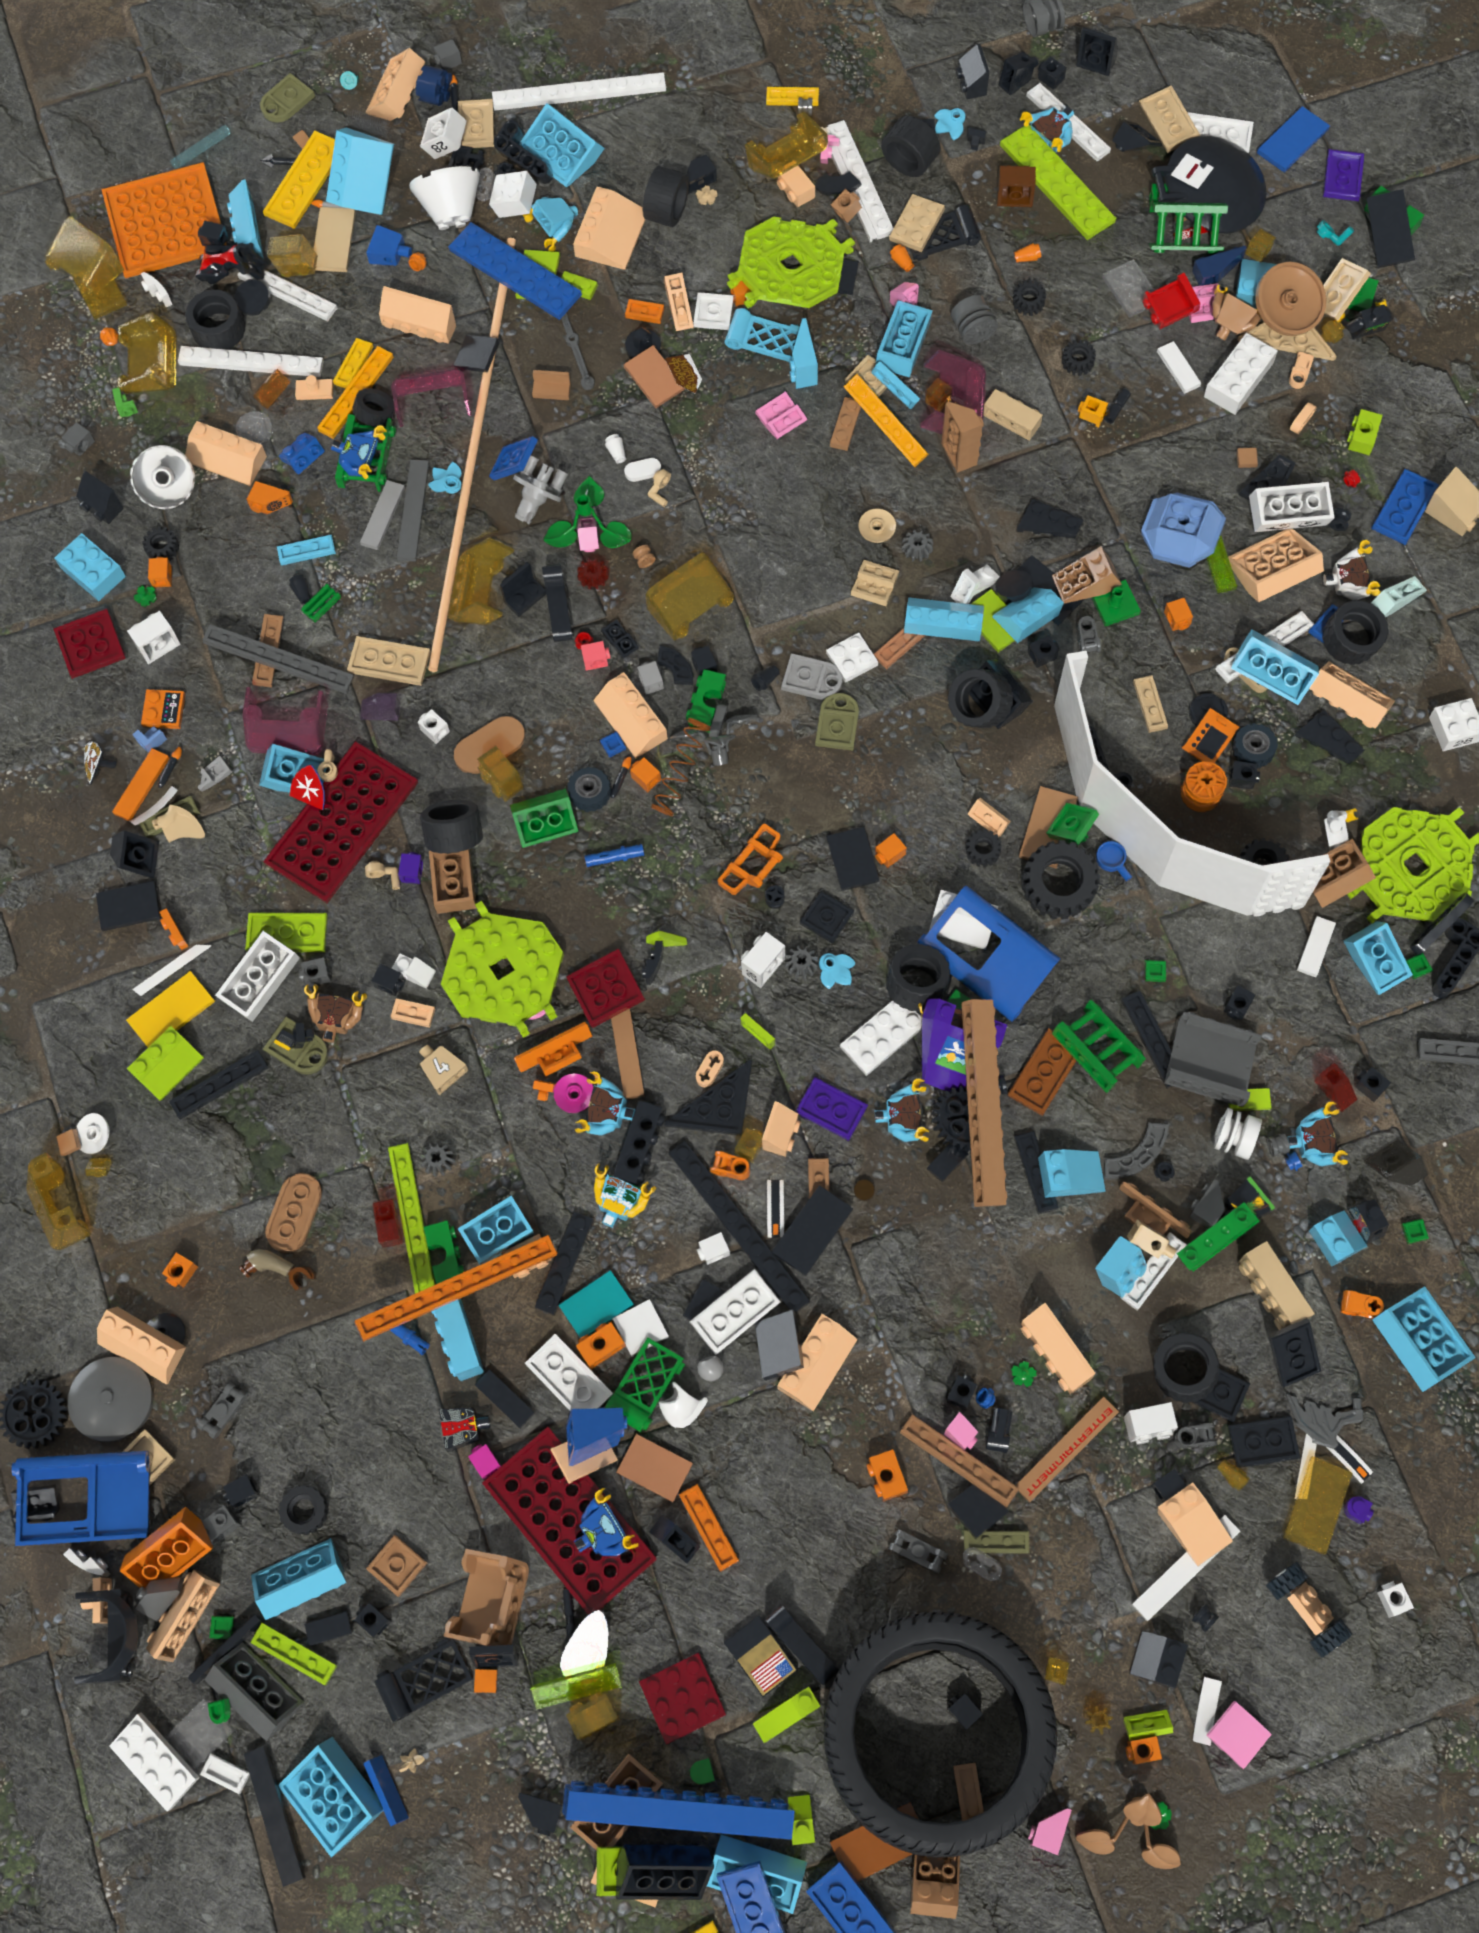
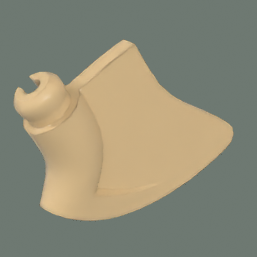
M169 805L167 813L152 821L155 830L162 828L169 843L179 838L202 839L205 837L204 830L198 820L187 810L175 805Z

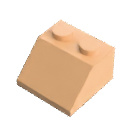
M774 1102L762 1138L763 1150L785 1157L788 1151H792L795 1140H792L794 1132L798 1133L801 1121H798V1113L779 1102Z

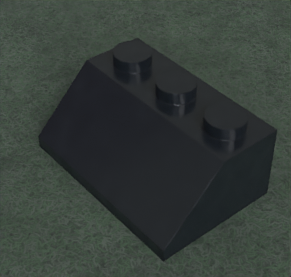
M999 659L986 660L979 669L1000 673L1008 680L1012 687L1013 706L1006 719L995 726L997 729H1000L1020 716L1033 700ZM980 680L972 687L969 695L981 710L986 713L991 707L993 694L989 684L985 680Z

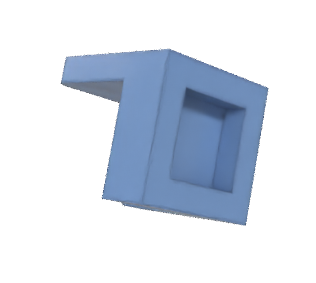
M155 727L149 729L144 735L139 730L132 734L137 743L148 753L151 748L156 750L167 740L163 732Z

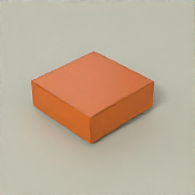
M475 1669L474 1692L497 1693L498 1670Z

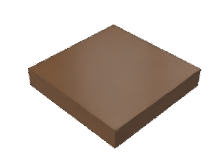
M394 1535L366 1569L397 1597H400L426 1566L427 1562Z

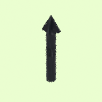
M270 154L260 161L272 168L273 165H293L297 158L273 157Z
M564 1589L562 1592L567 1634L565 1643L567 1645L575 1631L574 1617H572V1595L568 1589Z

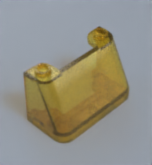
M803 111L797 115V124L790 126L791 134L765 148L760 143L757 146L753 140L745 144L748 165L755 173L770 178H777L824 151L828 145L827 133Z
M71 216L63 221L45 254V263L50 269L58 270L62 268L77 279L79 283L78 288L84 294L88 293L92 297L124 271L112 247Z
M153 312L118 326V340L128 348V376L121 375L118 377L117 388L119 387L124 393L164 391L174 388L176 385V334L174 329Z
M704 552L698 554L656 583L646 593L647 610L674 641L685 637L688 633L689 623L716 604L720 607H727L734 600L733 592L711 559Z

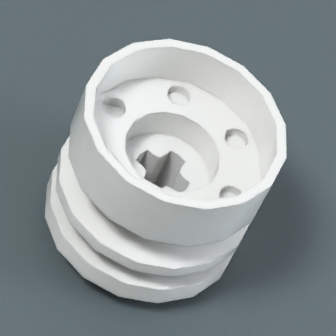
M1227 1108L1225 1114L1220 1118L1215 1132L1214 1149L1220 1150L1223 1142H1225L1224 1152L1227 1153L1231 1146L1234 1145L1235 1156L1248 1160L1255 1147L1262 1119L1248 1115L1243 1123L1240 1122L1241 1112L1237 1111L1234 1119H1231L1233 1109Z

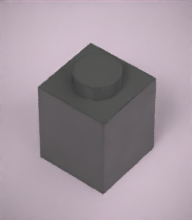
M453 39L434 47V61L443 70H448L462 64L460 52Z

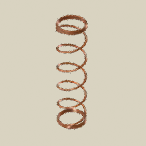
M688 718L689 720L687 721L699 728L686 727L684 728V732L688 737H690L700 746L678 744L676 745V747L679 752H681L693 763L682 761L669 762L671 768H673L686 780L675 778L662 779V782L670 790L676 793L679 797L669 795H656L655 799L665 808H662L655 804H651V808L672 817L674 815V812L667 806H665L662 802H660L657 799V796L680 799L682 797L674 789L668 786L664 782V780L668 779L682 782H688L689 780L686 776H684L682 773L676 770L671 765V763H683L689 765L696 764L695 761L688 757L685 753H683L678 748V746L703 748L702 744H700L697 740L691 737L685 731V729H696L702 731H710L711 729L709 725L692 718Z

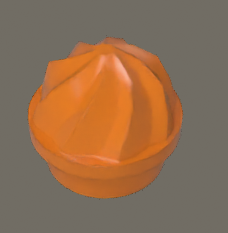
M417 252L410 256L409 266L414 271H420L426 267L427 261L424 254Z
M106 327L100 333V339L105 345L114 346L118 343L119 337L115 329Z

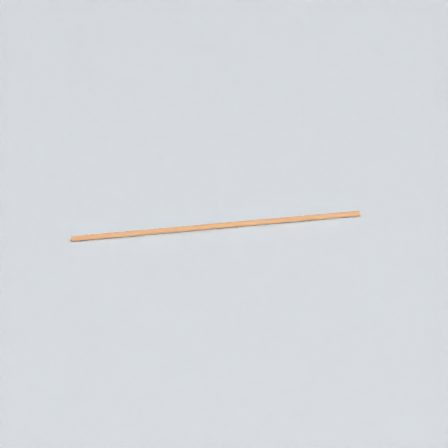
M508 238L507 245L515 249L516 240ZM500 282L489 336L497 339L499 337L508 288ZM495 355L488 373L483 372L428 667V670L431 672L438 671Z

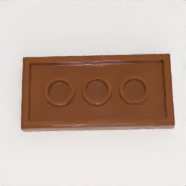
M1050 1028L1046 1031L1008 1093L1009 1097L1041 1116L1048 1109L1076 1063L1074 1057L1052 1035L1053 1030Z
M911 1802L897 1808L900 1812L918 1819ZM864 1826L830 1842L838 1862L842 1861L857 1882L912 1855V1853L899 1850L883 1842Z

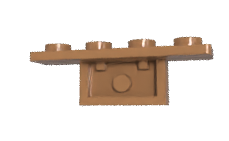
M1122 1183L1119 1189L1136 1201L1125 1215V1219L1133 1225L1138 1219L1162 1235L1171 1227L1185 1238L1190 1236L1192 1230L1189 1229L1190 1226L1186 1222L1178 1221L1168 1209L1160 1208L1156 1205L1153 1198L1148 1195H1142L1134 1184Z

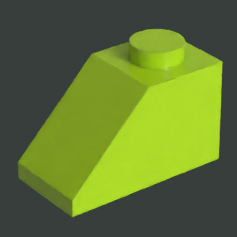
M810 1795L788 1797V1804L795 1811L792 1845L815 1843Z

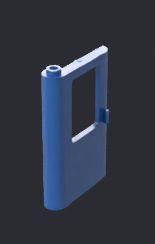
M967 885L954 898L928 934H923L917 942L940 951L949 963L950 974L981 999L993 1000L995 1010L1011 1022L1018 1017L1029 998L1061 960L1060 957ZM958 908L964 909L1001 938L1000 945L980 970L973 968L937 939L938 933Z
M148 1450L18 1458L12 1464V1476H15L17 1479L15 1546L148 1537L150 1476ZM84 1477L88 1479V1507L85 1520L28 1523V1485L31 1481Z

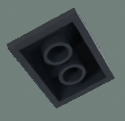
M1083 27L1076 66L1109 76L1117 57V38Z

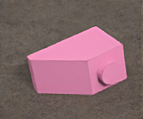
M594 517L578 519L580 551L594 552L595 549H599L597 521Z
M960 1412L944 1433L945 1437L963 1450L967 1447L971 1449L978 1441L975 1437L978 1431Z
M1064 1808L1038 1821L1036 1826L1032 1825L1028 1835V1839L1031 1840L1030 1845L1058 1855L1072 1810Z

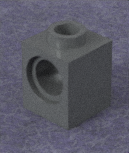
M77 422L61 437L65 443V449L71 454L74 452L79 457L95 442L91 433Z
M324 957L301 963L302 970H299L301 982H305L306 985L308 984V987H312L314 984L321 985L331 982L328 964ZM313 970H318L315 976H310Z

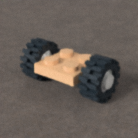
M1295 1562L1276 1575L1274 1579L1267 1583L1266 1587L1276 1600H1279L1289 1592L1291 1593L1287 1599L1313 1633L1317 1635L1311 1640L1310 1644L1322 1658L1338 1648L1353 1633L1342 1619L1337 1620L1329 1627L1327 1626L1334 1619L1332 1612L1327 1605L1322 1604L1312 1586H1309L1306 1582L1301 1584L1308 1578V1575L1298 1562Z

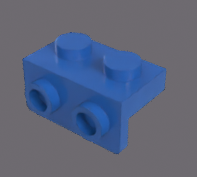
M304 433L299 435L290 446L285 447L279 458L282 462L290 465L295 473L300 474L324 453V449L316 437Z

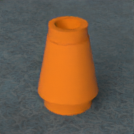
M1032 243L1014 252L1016 263L1038 261V258H1041L1039 244Z
M899 244L890 251L891 259L905 272H909L914 267L905 246Z

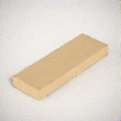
M1153 676L1134 679L1133 684L1148 732L1168 729V723Z

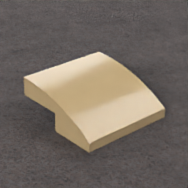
M864 560L851 590V596L887 606L899 571Z

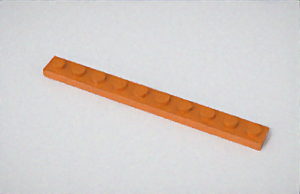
M549 1235L361 1317L355 1320V1325L364 1342L555 1257L557 1252Z

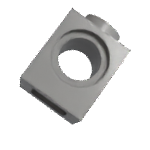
M656 661L645 662L637 667L646 695L664 689L663 680Z

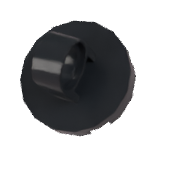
M645 327L631 332L625 342L627 355L632 359L652 345L660 353V337L657 333Z

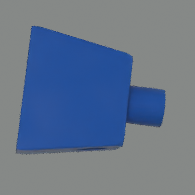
M377 225L366 254L369 264L396 266L401 256L410 258L412 247L405 246L403 236L400 233Z

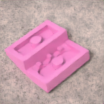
M1218 283L1192 287L1201 304L1199 311L1189 315L1191 323L1215 320L1213 317V300L1215 297L1214 291L1219 285Z
M786 392L755 412L776 439H779L807 421L799 406L793 403Z
M1233 1701L1206 1736L1239 1767L1244 1769L1272 1734L1243 1707Z

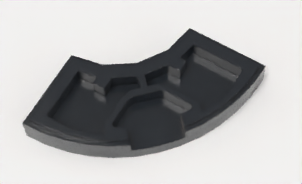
M850 171L841 176H830L824 173L813 183L817 191L826 195L841 194L845 189L848 192H852L862 185Z
M659 645L657 664L667 668L672 673L674 684L693 685V673L689 662L678 651Z

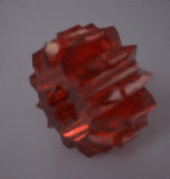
M588 557L587 563L582 561L581 567L577 569L578 580L581 581L583 587L587 586L589 590L594 586L598 590V585L604 586L605 581L609 578L608 567L605 566L603 560L598 562L597 557L594 561H591Z

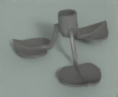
M736 715L726 719V734L718 737L706 738L702 730L685 729V731L690 736L696 735L703 739L709 755H712L714 766L729 763L727 756L729 741L736 737V735L730 734V727L735 723L744 722L749 719L758 720V716ZM682 730L672 735L669 739L671 741L674 738H686L688 736Z

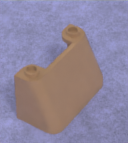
M465 1549L461 1563L464 1571L470 1574L459 1617L452 1616L447 1621L444 1637L482 1646L511 1645L528 1579L529 1567L527 1563L510 1557Z

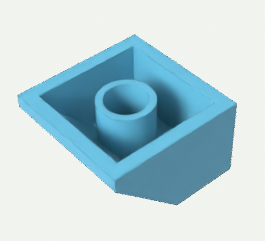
M1345 1210L1326 1218L1309 1230L1331 1267L1367 1247V1244Z

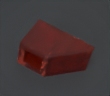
M1333 1063L1320 1073L1314 1081L1332 1102L1337 1103L1335 1106L1340 1112H1343L1358 1100L1349 1078L1336 1063Z
M394 1200L374 1202L373 1210L379 1244L382 1248L403 1244Z

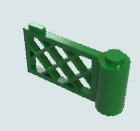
M647 1337L605 1408H623V1416H627V1425L639 1432H642L643 1429L647 1431L653 1421L650 1418L658 1402L674 1375H680L685 1366L682 1363L684 1358ZM649 1344L657 1348L659 1356L646 1358L645 1351ZM669 1356L677 1360L675 1366L665 1370L662 1358ZM660 1359L662 1371L650 1374L648 1362ZM645 1363L648 1374L636 1377L635 1367ZM663 1374L665 1379L663 1386L654 1388L651 1377ZM649 1377L652 1389L639 1392L637 1380ZM634 1381L637 1393L630 1395L624 1393L622 1389L625 1384ZM653 1392L654 1401L648 1407L642 1403L640 1395ZM638 1396L639 1401L634 1399L633 1397Z

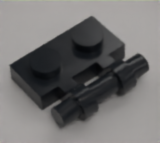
M460 146L457 151L452 152L448 168L469 167V162H473L472 171H475L476 168L479 170L484 162V152L478 150L477 154H472V147Z

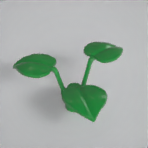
M589 476L574 494V503L577 506V510H575L573 526L567 521H558L548 529L543 540L554 547H567L573 544L578 537L574 530L577 527L579 514L584 517L590 514L593 515L600 528L604 531L600 535V540L608 548H617L627 544L632 540L630 530L620 522H610L607 528L603 526L592 506H597L604 500V491Z

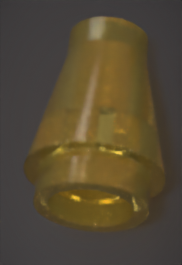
M1226 1459L1217 1467L1230 1486L1238 1491L1250 1480L1245 1471L1229 1463Z

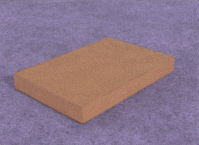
M653 345L624 364L626 371L655 408L685 390V388L676 383L667 362Z
M636 1434L616 1473L674 1502L693 1463Z

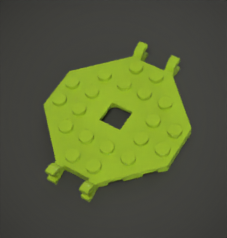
M772 217L745 232L738 271L728 275L730 281L727 282V285L730 289H733L742 280L751 290V292L745 294L747 300L744 301V305L748 309L754 306L757 300L811 308L838 293L844 253L850 254L854 251L851 246L855 245V241L849 238L842 244L839 243L833 236L836 234L834 227L838 225L834 219L825 225L816 224V226L805 225L806 222L791 220V222L782 221L779 217ZM793 255L802 266L796 269H788L780 261Z
M1393 807L1362 831L1360 851L1376 878L1348 893L1347 896L1352 899L1362 890L1378 907L1367 917L1371 924L1382 915L1434 922L1460 895L1467 892L1471 896L1472 891H1470L1473 877L1472 856L1474 854V846L1479 843V833L1468 839L1456 825L1455 821L1464 814L1460 807L1450 815L1429 814V812L1401 810L1402 808ZM1415 853L1428 867L1418 876H1414L1404 865V861Z
M480 901L475 904V907L482 918L463 930L455 917L448 920L452 931L455 933V937L442 977L441 986L461 1017L478 1018L481 1021L492 1023H507L510 1026H515L524 1038L530 1034L524 1021L544 1010L550 1021L557 1018L551 1001L564 953L543 922L490 914L483 902ZM508 959L514 971L498 980L490 968L498 961Z

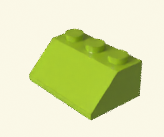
M170 1026L127 1070L161 1101L204 1058L185 1038Z

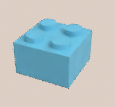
M1120 1236L1095 1269L1102 1285L1123 1298L1126 1293L1131 1292L1138 1277L1144 1275L1147 1264L1141 1248Z

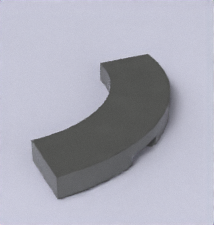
M1148 1122L1146 1135L1133 1152L1122 1157L1105 1158L1104 1180L1127 1178L1148 1167L1159 1155L1165 1144L1169 1124Z

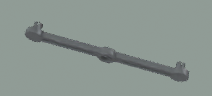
M566 313L561 318L567 334L565 341L572 348L582 376V388L591 390L595 382L587 372L578 347L579 337L576 333H573Z

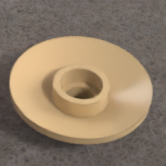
M871 509L865 512L859 520L860 534L870 542L881 543L887 541L895 533V519L886 510Z

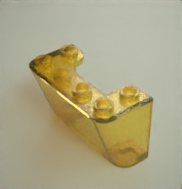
M45 1152L32 1159L28 1165L26 1191L50 1246L55 1250H62L92 1234L85 1222L76 1220L70 1206L60 1211L57 1210L50 1191L63 1184L65 1174L61 1165ZM62 1215H69L70 1222L64 1225L61 1219Z

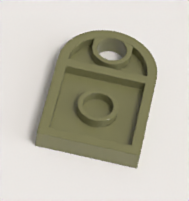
M289 73L262 97L260 108L267 120L283 122L291 118L312 100L315 94L314 91ZM275 109V112L268 113L269 110Z
M836 693L828 696L823 701L820 708L815 746L854 750L859 708L857 702L851 696ZM838 700H843L846 702V705L838 707L835 703Z
M285 1017L264 1046V1052L298 1073L307 1075L318 1072L327 1062L328 1049L323 1040L315 1034L313 1041L305 1042L303 1048L294 1049L293 1044L288 1051L274 1043L281 1030H285L293 1035L295 1022ZM320 1055L321 1060L318 1063L312 1064L310 1062L312 1056Z

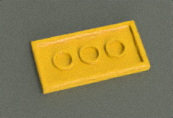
M189 971L126 1019V1021L145 1045L149 1047L170 1026L176 1031L215 1001L193 973Z

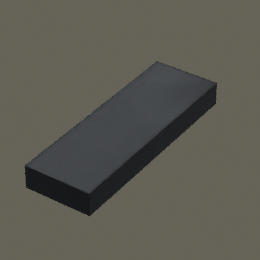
M490 1369L475 1384L520 1429L535 1414Z

